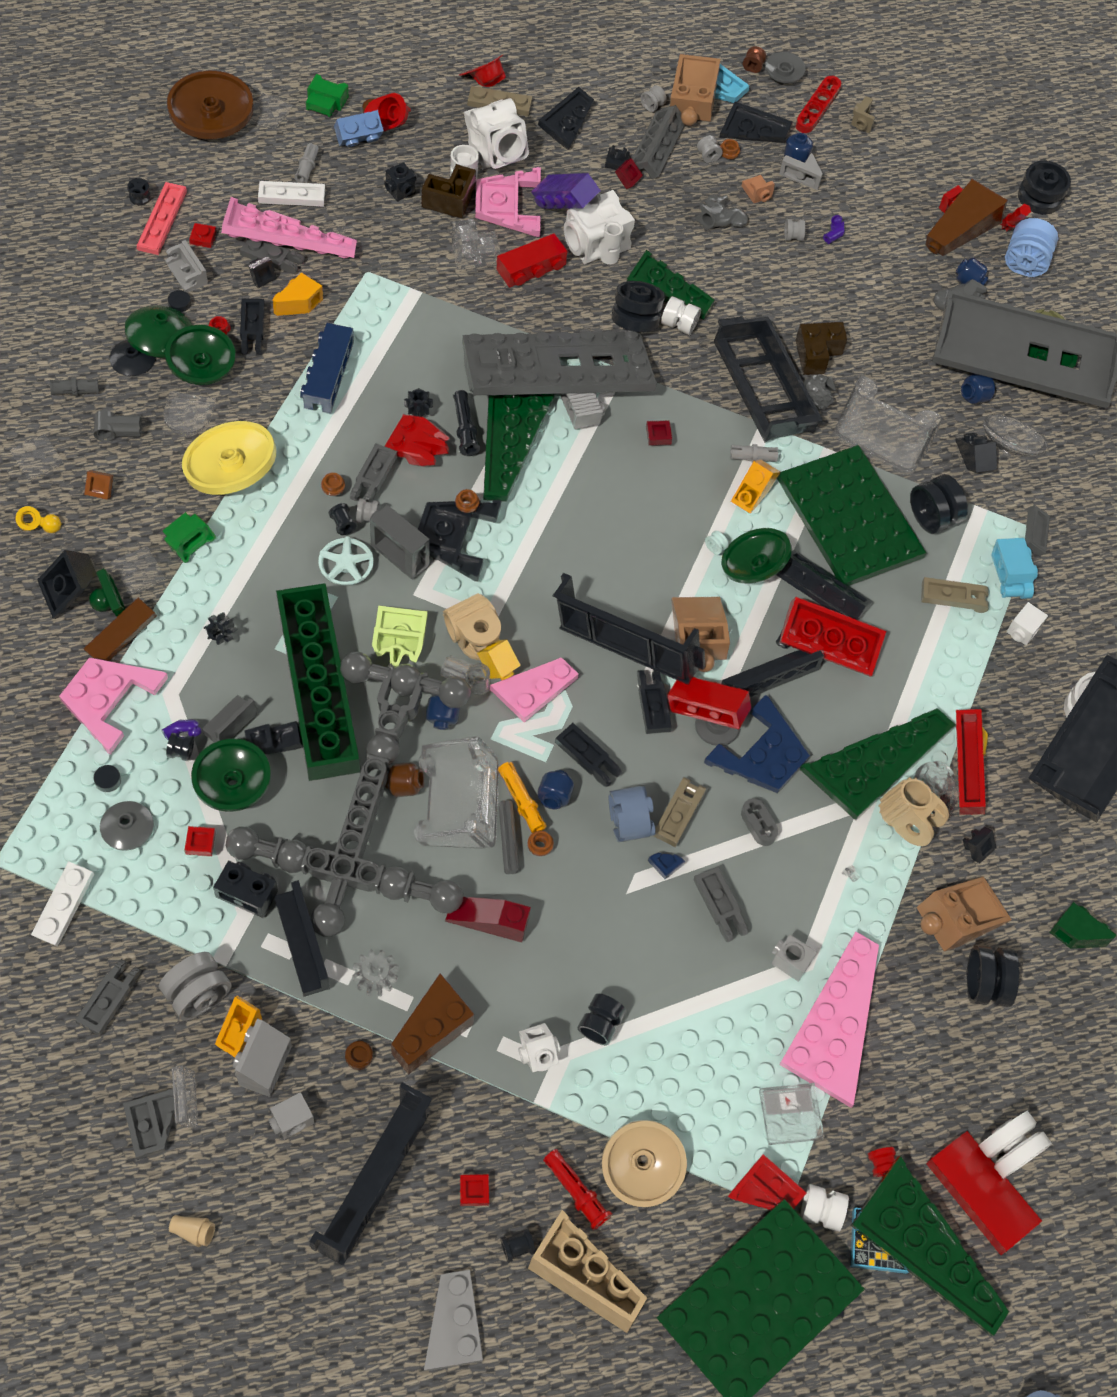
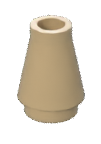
M174 1215L169 1224V1232L180 1236L197 1247L202 1245L208 1246L215 1232V1224L210 1222L208 1218Z

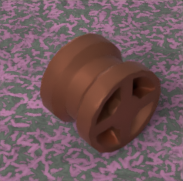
M757 46L750 47L742 63L744 69L753 73L760 72L766 60V52Z

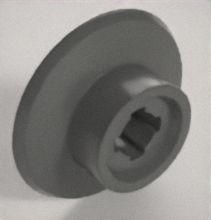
M700 719L695 721L697 734L703 741L711 745L717 746L721 744L724 746L730 744L739 734L738 729L716 725L715 723Z

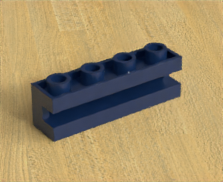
M326 323L324 331L319 333V347L313 351V365L307 369V383L301 387L300 398H303L305 409L313 410L315 404L322 405V412L331 414L354 344V331L351 327Z

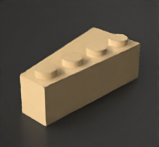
M562 1210L533 1255L528 1269L627 1333L647 1297L621 1270H617L610 1263L603 1251H599L587 1239L588 1236L580 1228L578 1229L569 1220L570 1217Z

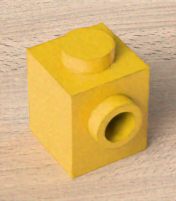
M497 640L477 652L490 679L500 678L505 680L514 675L513 670L521 666L508 640Z

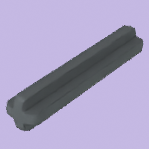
M502 800L499 802V818L505 874H516L519 868L513 803L510 800Z

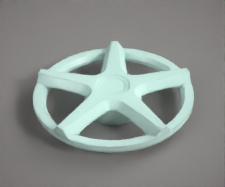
M346 536L345 538L331 541L320 551L319 568L323 576L329 581L339 585H353L361 582L370 574L373 567V554L364 543ZM343 543L341 554L328 552L333 546ZM351 544L361 547L366 553L353 555L351 553ZM323 558L336 562L335 567L329 574L326 573L323 567ZM369 560L368 569L361 576L356 568V563ZM340 572H349L355 580L344 582L334 578Z

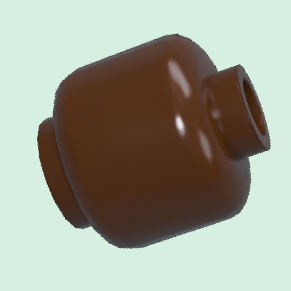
M412 762L394 764L387 773L388 780L385 787L395 797L415 796L424 787V773L421 768H418Z

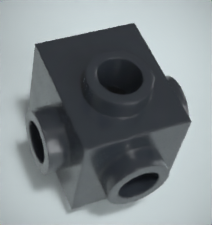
M404 162L385 170V188L397 202L415 194L416 174Z

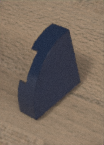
M656 853L648 858V862L664 879L668 878L685 864V860L675 854Z

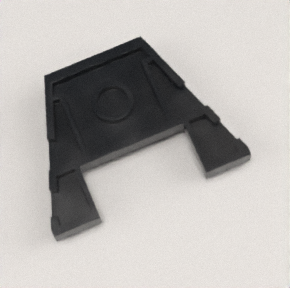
M479 500L478 508L470 513L460 511L456 507L455 501L427 502L418 530L430 539L429 555L473 581L478 582L484 559L461 554L471 518L496 523L502 501L493 500L492 503H481V500Z

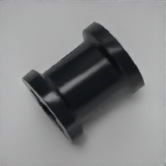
M345 503L333 506L328 512L330 518L334 519L337 526L336 531L340 535H348L357 528L356 521L349 514L350 508Z
M528 1228L523 1229V1233L509 1238L505 1236L500 1237L502 1249L508 1263L513 1262V1258L527 1253L533 1255L536 1252Z

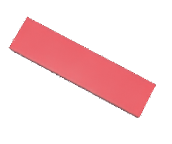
M165 182L137 244L138 251L159 255L187 193V187Z

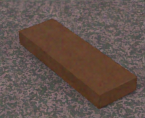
M138 597L83 649L94 659L110 661L157 615Z

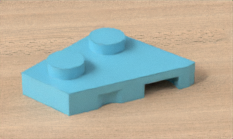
M720 64L715 99L732 103L737 102L749 91V85Z

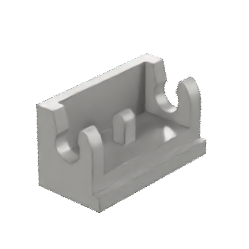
M184 240L181 241L182 243L170 247L166 251L168 255L176 254L165 259V262L183 290L188 293L207 285L208 281L205 268L187 241Z

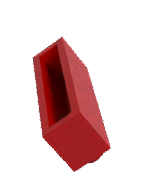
M982 709L956 710L959 815L985 814Z

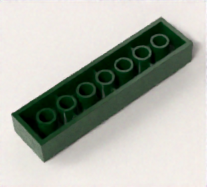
M326 583L277 590V603L308 779L313 781L360 773L358 749L344 677L340 671L341 661Z

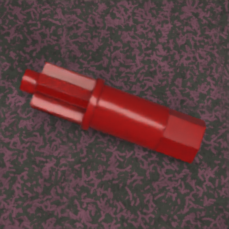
M1023 204L1012 213H1009L1000 224L1002 229H1005L1007 232L1015 228L1020 221L1024 220L1031 213L1030 206Z

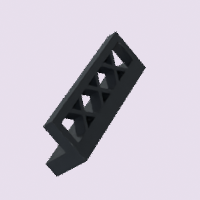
M795 550L792 551L785 567L776 574V576L823 607L859 620L863 612L870 608L873 601L847 584H844L841 580Z
M797 650L723 679L721 684L749 691V697L818 671L824 655L821 650L812 654Z
M298 880L291 882L292 891L275 895L274 900L303 997L329 990L330 985Z

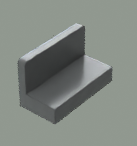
M237 695L202 728L203 734L214 743L224 739H232L257 715L255 701L252 698L245 701Z

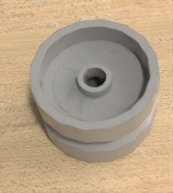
M199 952L187 957L169 970L160 981V991L167 1001L173 1002V1010L180 1020L187 1021L202 1015L223 1000L231 989V982L223 971H217V962L209 952Z

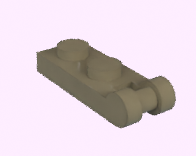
M924 577L922 581L921 602L973 609L978 613L988 611V601H986V598L989 595V588L987 586Z
M685 777L681 780L656 826L654 837L675 848L707 789L701 785L698 787L690 783L691 780ZM685 792L693 795V798L684 795Z

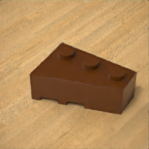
M441 973L391 1043V1054L408 1075L474 1024V1013Z

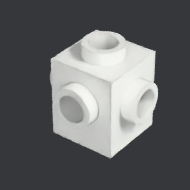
M545 1023L519 1031L522 1047L518 1048L522 1063H527L532 1072L546 1071L551 1066L559 1064L557 1053L560 1052L558 1040L556 1036L553 1037Z

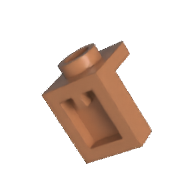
M761 175L742 181V188L753 203L765 202L773 195L774 182L766 183Z

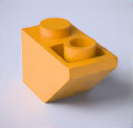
M300 273L295 279L290 280L281 292L274 296V314L281 316L310 313L323 300L322 285L305 274Z
M763 460L753 461L731 502L748 513H752L770 491L780 471Z

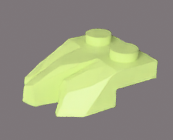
M378 606L372 641L377 657L390 653V664L392 663L394 667L399 666L403 655L409 656L410 661L416 663L424 644L428 612Z

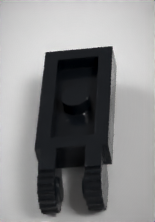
M241 299L240 338L242 354H247L248 340H256V355H262L265 314L264 299Z
M638 670V691L646 734L671 732L672 726L666 692L660 673L653 670V684L647 685L644 670Z
M571 723L555 738V743L590 775L593 774L594 778L601 785L608 787L611 784L610 778L600 769L603 764L612 775L618 777L622 774L621 768L609 757V754L574 723Z

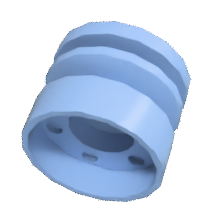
M1028 218L1020 221L1015 226L1005 255V261L1009 269L1027 277H1036L1044 274L1050 266L1058 241V232L1054 226L1039 218Z

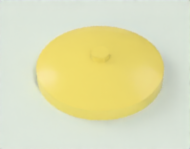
M248 421L224 423L205 431L188 446L182 459V469L188 483L202 493L212 495L234 493L253 485L264 477L275 461L276 445L270 432L257 423Z

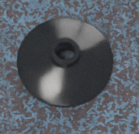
M128 340L118 343L112 349L109 360L112 368L119 374L139 376L148 372L153 367L156 357L139 352L130 345Z

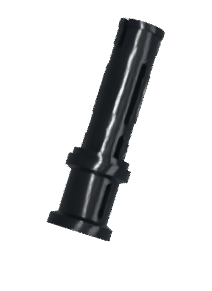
M459 390L453 394L459 424L456 431L461 443L459 451L462 455L472 456L480 451V445L476 440L477 428L472 423L468 393L464 390Z

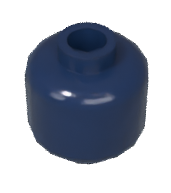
M804 133L789 136L784 156L787 155L805 163L812 153V140Z
M965 258L955 271L957 274L956 280L960 284H964L973 279L984 285L988 280L986 276L988 268L976 258L968 260Z
M979 374L968 376L964 379L961 386V394L970 404L988 402L995 393L993 379Z
M433 695L428 699L426 719L434 724L433 728L448 730L449 726L458 723L460 708H449L442 703L439 696Z
M562 770L547 772L541 779L538 788V798L549 809L557 810L565 807L570 801L574 782Z

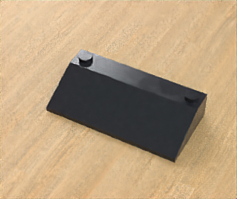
M1109 655L1105 656L1029 776V779L1071 809L1096 823L1117 792V659Z

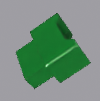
M316 74L307 88L306 110L310 109L328 115V117H331L335 110L341 111L349 98L348 84H336L324 80L321 75Z
M186 512L162 530L166 536L164 541L184 563L188 562L191 554L202 545L216 539L211 528L197 514H193L190 517Z

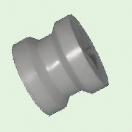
M657 85L651 87L649 91L642 93L640 98L643 107L650 112H654L658 106L664 105L667 100L664 90Z
M711 135L702 138L697 144V149L702 154V158L706 163L718 160L723 152L721 147L717 145L716 138Z
M786 219L784 226L785 241H791L792 239H797V241L804 240V219H799L798 221Z
M360 498L357 506L356 522H370L372 514L379 510L380 502L375 500L367 502L365 499Z

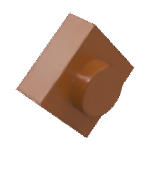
M93 470L87 471L84 495L106 500L110 499L114 475Z

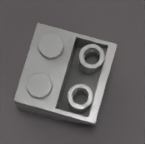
M257 1019L254 1027L249 1026L244 1038V1042H246L243 1052L239 1051L233 1062V1068H235V1076L239 1086L271 1097L292 1044L288 1036L263 1020Z

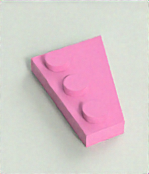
M559 658L491 684L490 690L523 722H526L578 679V673L564 659Z

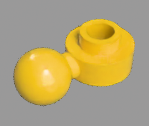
M31 506L20 508L15 516L17 526L24 531H32L41 526L45 532L55 533L61 528V520L58 516L49 514L41 517L38 510ZM25 515H31L33 521L31 523H25L23 521V517Z

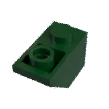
M1074 902L1049 932L1070 949L1107 947L1117 935L1111 931L1107 924L1099 922L1090 915L1086 908Z

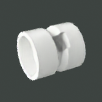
M459 145L453 148L451 151L450 176L455 165L458 164L475 169L477 180V150L469 145Z
M672 296L664 309L661 323L671 328L678 326V331L691 335L699 320L701 308L692 304L686 306L683 300Z
M809 1184L806 1189L807 1194L803 1198L800 1217L805 1222L815 1225L821 1221L825 1228L839 1232L846 1217L849 1196L836 1191L827 1194L825 1188Z

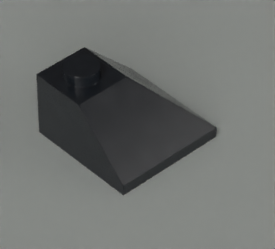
M64 550L37 579L53 619L61 616L87 588L96 575L89 554Z

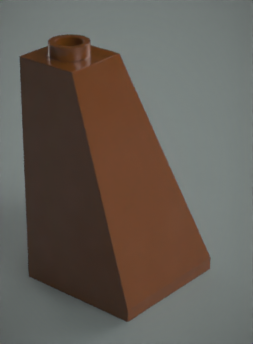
M971 179L928 233L925 245L934 254L939 253L944 256L1000 225L1008 200Z

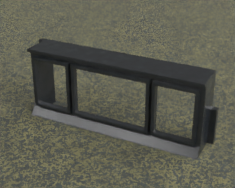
M743 316L719 319V328L714 344L764 443L775 437L806 432L813 434L817 425L821 424L823 419L769 317L744 319ZM757 338L765 355L736 359L728 342ZM770 363L790 402L760 406L741 367ZM794 410L797 415L794 418L771 421L770 424L765 414Z
M565 573L561 575L562 583L552 595V597L557 598L561 622L560 630L687 685L698 669L704 670L706 667L705 650L700 648L698 629H693L684 644L678 643L575 599L572 576Z
M403 1082L399 1087L400 1105L324 1235L315 1231L309 1241L312 1250L318 1251L342 1266L429 1116L427 1108L433 1098Z

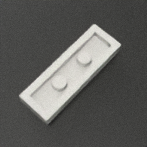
M260 181L259 203L324 207L325 184Z
M68 861L31 935L58 947L95 873Z

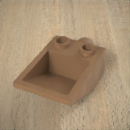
M680 54L670 107L677 106L681 112L683 124L691 126L697 120L711 121L721 59Z
M672 597L675 641L684 644L693 629H698L700 648L705 650L706 666L704 670H698L701 672L712 670L715 660L727 659L730 645L728 623L720 597Z
M984 876L935 891L916 907L923 917L920 923L921 929L928 935H934L944 952L960 947L1012 920Z

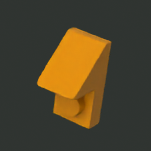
M235 996L214 1045L233 1057H236L239 1051L243 1052L246 1045L244 1038L249 1026L254 1027L257 1019L262 1020L260 1009L243 998Z

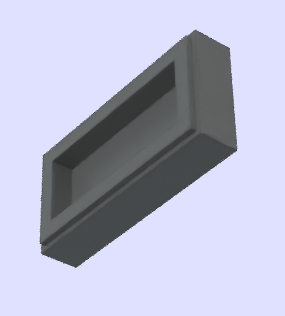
M1036 505L1028 507L1025 541L1031 551L1042 556L1046 554L1050 516Z

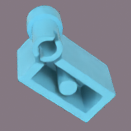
M1024 538L997 539L991 556L1000 583H1002L1000 586L1002 598H1032L1034 594L1033 581L1037 578L1038 570L1037 566L1032 562L1031 549L1027 547Z

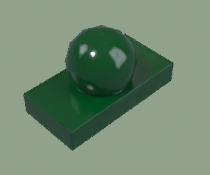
M103 568L96 572L102 588L95 589L91 593L89 603L94 610L99 612H105L111 608L112 612L118 617L126 608L114 579Z

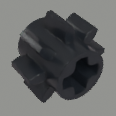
M418 388L412 392L408 391V398L404 399V407L408 408V415L412 414L413 416L422 417L425 414L429 415V408L433 407V399L429 398V391L425 392Z
M225 612L217 616L212 615L208 617L210 624L204 626V629L207 630L208 640H216L217 645L223 643L224 640L227 643L233 640L231 633L238 630L234 627V618L225 617Z

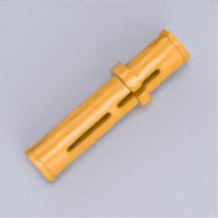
M512 762L502 764L498 768V772L504 779L518 806L517 811L519 815L524 817L531 833L543 831L547 825L537 809L538 804L530 797Z

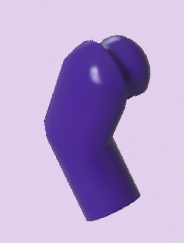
M835 215L831 218V231L823 235V239L827 244L839 239L845 233V224L840 215Z
M180 719L163 728L162 733L169 740L172 732L178 734L188 732L189 736L196 737L201 734L202 730L196 720Z

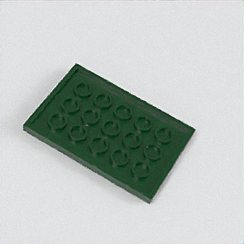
M859 445L779 473L777 480L835 577L844 584L850 586L925 557L926 551Z
M784 1199L667 1307L657 1319L722 1397H753L855 1300L865 1288Z

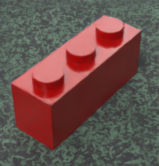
M555 233L498 255L496 270L509 288L515 285L519 286L527 280L535 277L540 278L547 272L561 269L566 265L567 250Z
M693 677L688 685L676 680L667 695L671 712L738 730L751 709L749 691Z

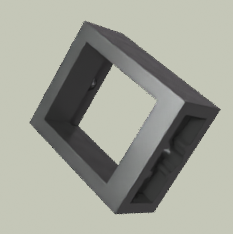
M386 505L381 510H376L370 518L371 546L413 580L429 566L430 539L389 505Z

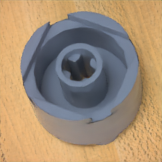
M645 786L609 792L611 821H614L615 827H618L613 829L617 842L647 838L655 835L654 822L650 820L649 813L653 812V803L651 797H647Z

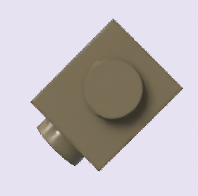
M865 96L862 102H858L854 107L851 125L859 130L870 133L875 119L874 116L869 114L873 99Z

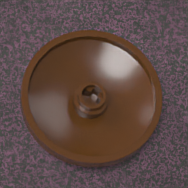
M208 70L187 75L174 84L167 97L168 114L173 124L185 134L196 138L219 139L233 135L243 129L253 115V97L249 87L238 77L226 72Z

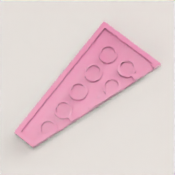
M233 197L230 198L221 232L230 237L240 236L256 242H271L277 246H293L298 250L309 249L320 254H336L341 258H354L357 243L355 239L334 232L322 233L319 227L311 225L310 228L300 225V220L271 210L259 211L256 205L250 203L247 206L238 204V199Z
M858 932L854 933L779 1064L850 1108L853 1107L879 949L877 943Z

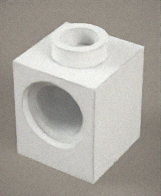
M1028 602L1012 621L1007 633L1015 641L1027 645L1042 627L1048 615Z

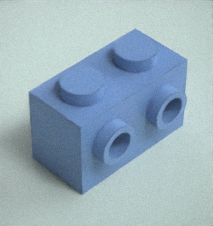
M378 110L339 118L334 124L339 146L346 145L347 147H352L362 141L374 142L379 140L383 133Z

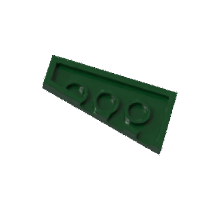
M648 250L644 252L627 278V281H642L659 287L664 292V302L666 303L673 296L683 300L686 306L692 304L701 308L699 318L703 320L714 305V298L696 285L688 284L684 281V277L678 272L676 274L673 273L663 261L655 260L652 257V253Z

